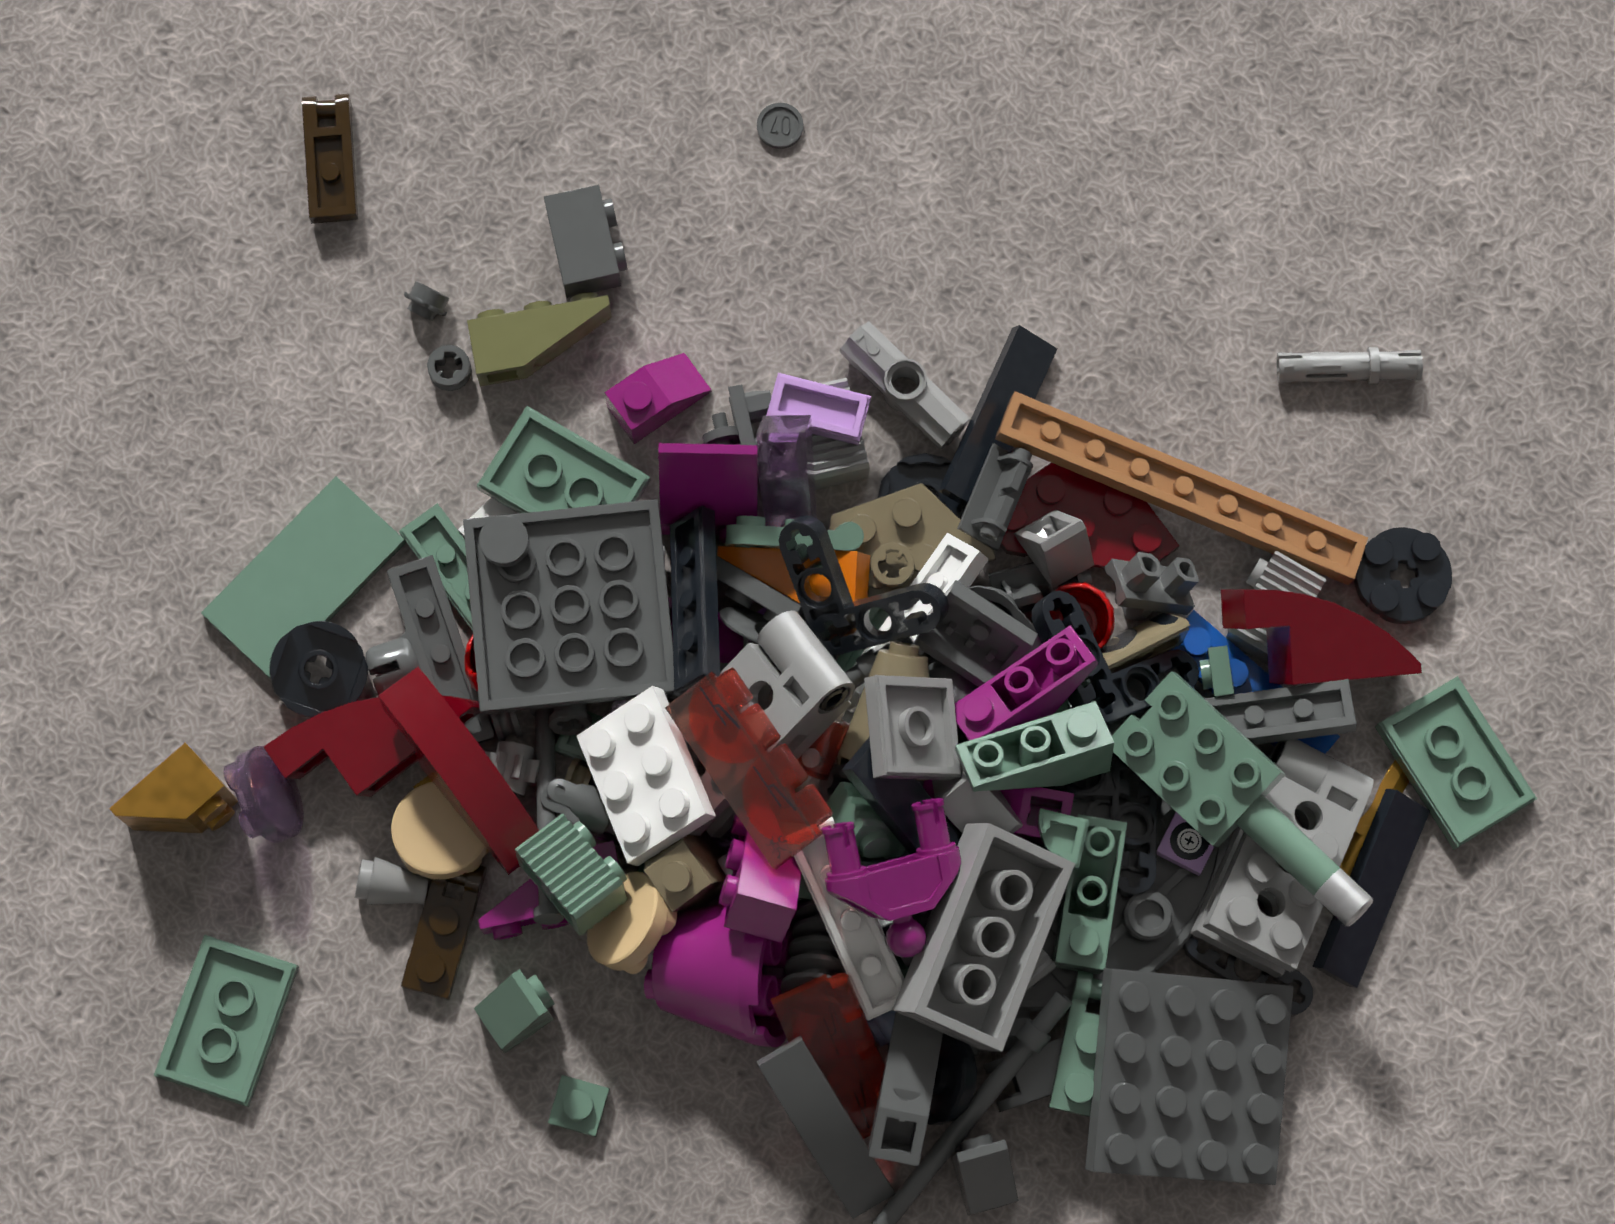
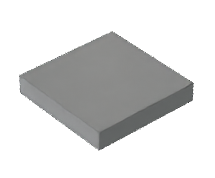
M874 675L864 678L873 778L929 780L960 778V760L955 751V745L958 744L952 679Z

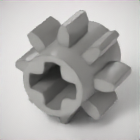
M499 741L496 753L485 751L516 797H525L527 785L536 787L541 761L533 760V747L515 742Z

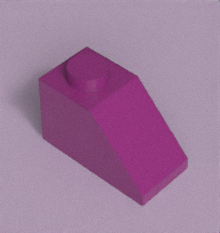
M682 353L644 365L604 393L607 408L633 444H636L705 397L712 390L687 355Z

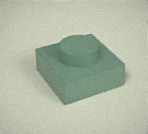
M1227 645L1208 648L1209 659L1200 660L1203 689L1213 688L1214 697L1233 695L1234 689Z
M561 1075L548 1124L597 1137L610 1088Z

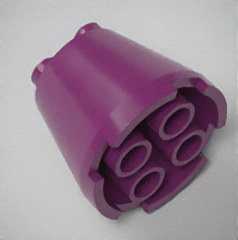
M722 904L677 911L675 926L668 934L661 936L654 948L652 969L647 971L644 979L645 997L647 999H654L662 1011L749 1044L764 1047L781 1046L786 1040V1030H782L785 1020L790 1013L798 1012V1008L791 1007L788 1004L787 1007L786 1005L782 1006V1003H786L781 998L783 993L780 990L781 981L787 976L784 968L785 962L790 958L788 954L789 944L794 940L792 936L793 918L783 942L780 943L723 927L727 906Z

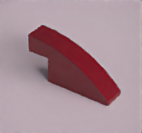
M1220 589L1222 625L1224 629L1266 628L1269 683L1297 685L1422 673L1421 663L1388 632L1365 617L1336 603L1306 594L1280 590Z
M418 666L378 695L383 710L413 746L423 771L509 875L520 867L514 849L537 833L539 829L482 747Z
M443 696L464 725L481 713L479 701L454 696ZM379 697L351 702L322 712L288 729L263 746L282 775L289 779H301L330 758L356 796L372 797L418 761L413 746L385 713Z

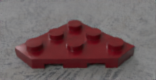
M1049 463L1027 479L1000 545L1006 554L1021 557L1029 556L1018 542L1014 533L1048 513L1057 510L1083 521L1087 529L1094 561L1092 567L1105 569L1104 567L1111 559L1130 561L1138 552L1150 553L1161 562L1178 550L1180 546L1146 501L1054 463Z

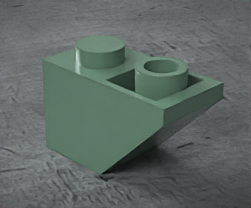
M519 969L482 1000L474 1010L501 1050L506 1053L554 1020L547 1009L555 1003L536 974L526 979Z

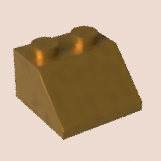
M185 742L109 809L132 830L203 833L208 828L215 831L228 822L235 813L231 807L239 800Z

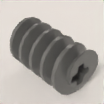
M814 900L802 902L797 906L796 918L798 921L793 925L792 929L794 940L789 944L788 954L790 958L785 962L784 972L787 976L781 981L780 990L783 993L782 997L789 1002L790 996L793 995L791 997L792 1007L809 1012H829L827 1006L829 1002L831 1011L836 1012L840 1010L841 1002L829 994L844 992L845 983L833 976L847 973L841 960L836 958L839 955Z

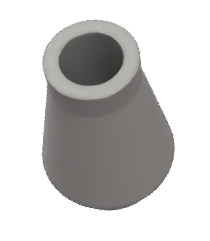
M374 857V861L362 859L355 898L366 900V905L405 903L424 905L429 878L414 874L405 868Z

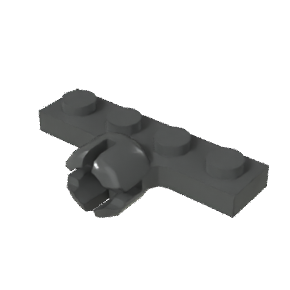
M433 555L388 569L387 575L405 625V632L397 639L370 647L366 652V663L372 676L399 668V670L373 679L377 695L384 692L419 666L441 695L479 701L478 692L473 689L465 674V648ZM480 713L465 724L479 744L495 739L487 714L482 715Z

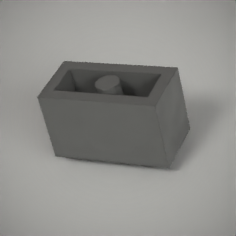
M599 185L544 196L566 298L582 293H593L620 287L619 272L628 270L622 242L613 244L609 228L618 226L612 199L602 200Z

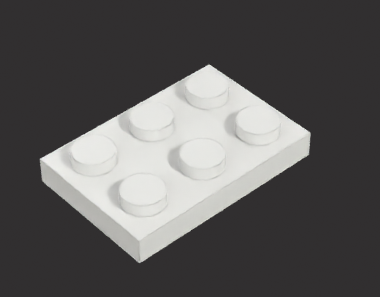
M651 686L576 736L628 864L641 865L716 817L663 689Z

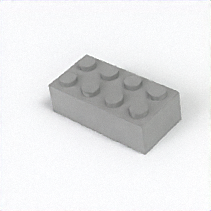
M968 823L965 825L957 845L961 855L959 871L936 907L931 911L924 929L926 932V944L920 953L913 956L892 1010L978 1049L1002 1052L1075 863L990 823Z

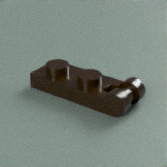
M350 94L335 95V100L318 101L317 96L302 97L308 209L311 224L358 220ZM336 118V126L319 127L320 120Z
M480 865L473 872L464 873L454 878L431 879L401 982L402 988L450 1000L487 867ZM448 882L464 886L461 900L444 896Z

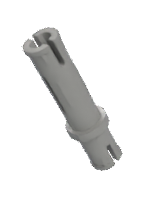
M1368 347L1367 352H1278L1276 358L1278 383L1359 380L1367 381L1368 385H1378L1379 380H1421L1423 360L1420 349L1379 352L1378 347Z

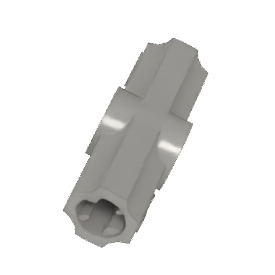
M869 321L856 329L840 348V353L884 395V400L889 407L902 412L940 450L950 445L969 424L970 418L926 376V371L922 365L915 360L908 359ZM906 377L912 379L918 388L912 393L902 394L894 389L892 383L898 378Z

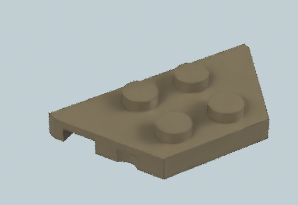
M922 483L831 515L829 530H835L844 522H854L863 530V543L854 551L870 555L868 597L910 586L947 533L979 550L989 559L987 563L996 560L994 551L990 547L957 529L961 520ZM889 542L900 543L906 546L914 559V573L911 579L905 585L897 588L886 587L880 584L874 578L871 569V558L875 550ZM897 552L887 553V560L884 563H879V570L882 574L887 570L888 578L899 577V569L907 567L906 559L902 557L898 560Z

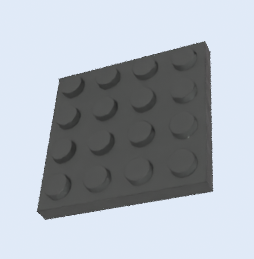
M658 499L507 515L518 519L525 526L530 541L529 550L524 559L510 567H499L490 563L484 557L479 545V534L482 527L487 521L496 516L463 519L479 707L482 715L633 699L651 686L663 689L665 695L674 694L673 639Z
M1104 968L1085 1170L1101 1173L1276 1185L1293 986Z

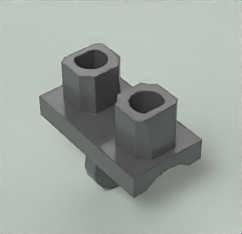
M742 384L728 387L729 403L735 426H728L726 413L713 414L714 429L703 434V443L758 445V477H761V469L785 461L780 434L775 433L754 438L751 426L753 423L766 421L771 401L770 390L744 393Z
M1138 552L1130 561L1111 559L1104 567L1107 575L1112 577L1115 582V602L1118 606L1122 607L1125 616L1130 620L1143 621L1148 618L1152 611L1188 615L1195 607L1190 591L1199 582V578L1190 559L1176 557L1169 566H1162L1159 560L1152 554Z

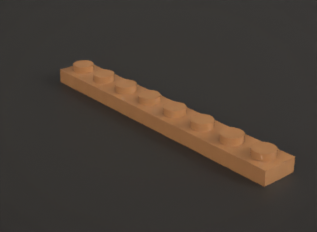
M1014 392L1010 398L995 438L1005 444L1025 449L1034 456L1271 554L1278 551L1302 566L1346 585H1349L1355 579L1368 537L1018 392Z

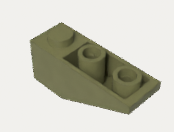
M582 293L573 296L570 299L571 302L552 305L550 301H536L525 305L524 310L505 313L502 309H491L480 312L476 319L467 320L475 370L480 387L526 379L612 318L608 295L598 297L597 293Z

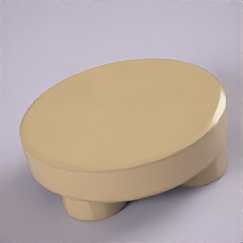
M433 782L423 784L409 792L395 810L391 825L392 840L398 856L410 872L431 879H449L464 873L473 872L482 863V858L487 848Z
M643 872L625 874L627 880L623 884L627 897L626 902L623 905H619L615 911H611L607 917H603L601 922L596 923L592 929L587 930V945L594 960L612 970H624L629 974H637L645 967L648 955L655 948L661 936L668 934L673 929L677 920V911H671L650 878Z

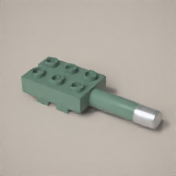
M1171 671L1145 699L1152 706L1141 719L1130 715L1112 735L1114 740L1113 753L1212 846L1219 847L1237 827H1240L1345 926H1351L1371 906L1373 898L1265 797L1286 774L1180 675Z

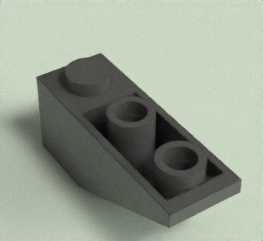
M895 1012L869 1141V1157L919 1166L943 1033Z

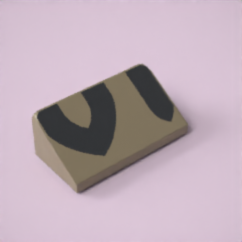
M1162 613L1109 639L1100 650L1111 673H1115L1181 645L1189 631L1190 624L1185 618L1170 613Z

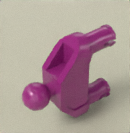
M942 798L923 800V804L916 802L911 805L920 842V848L916 849L915 854L867 867L860 864L854 822L833 824L834 828L828 825L821 829L830 865V872L826 874L827 878L825 879L826 891L837 900L868 917L886 921L893 920V923L887 930L886 942L889 949L895 955L902 958L915 956L922 951L926 944V932L923 926L913 919L912 915L936 907L953 882L961 865L959 847L956 846L955 842H950L943 806L944 799Z

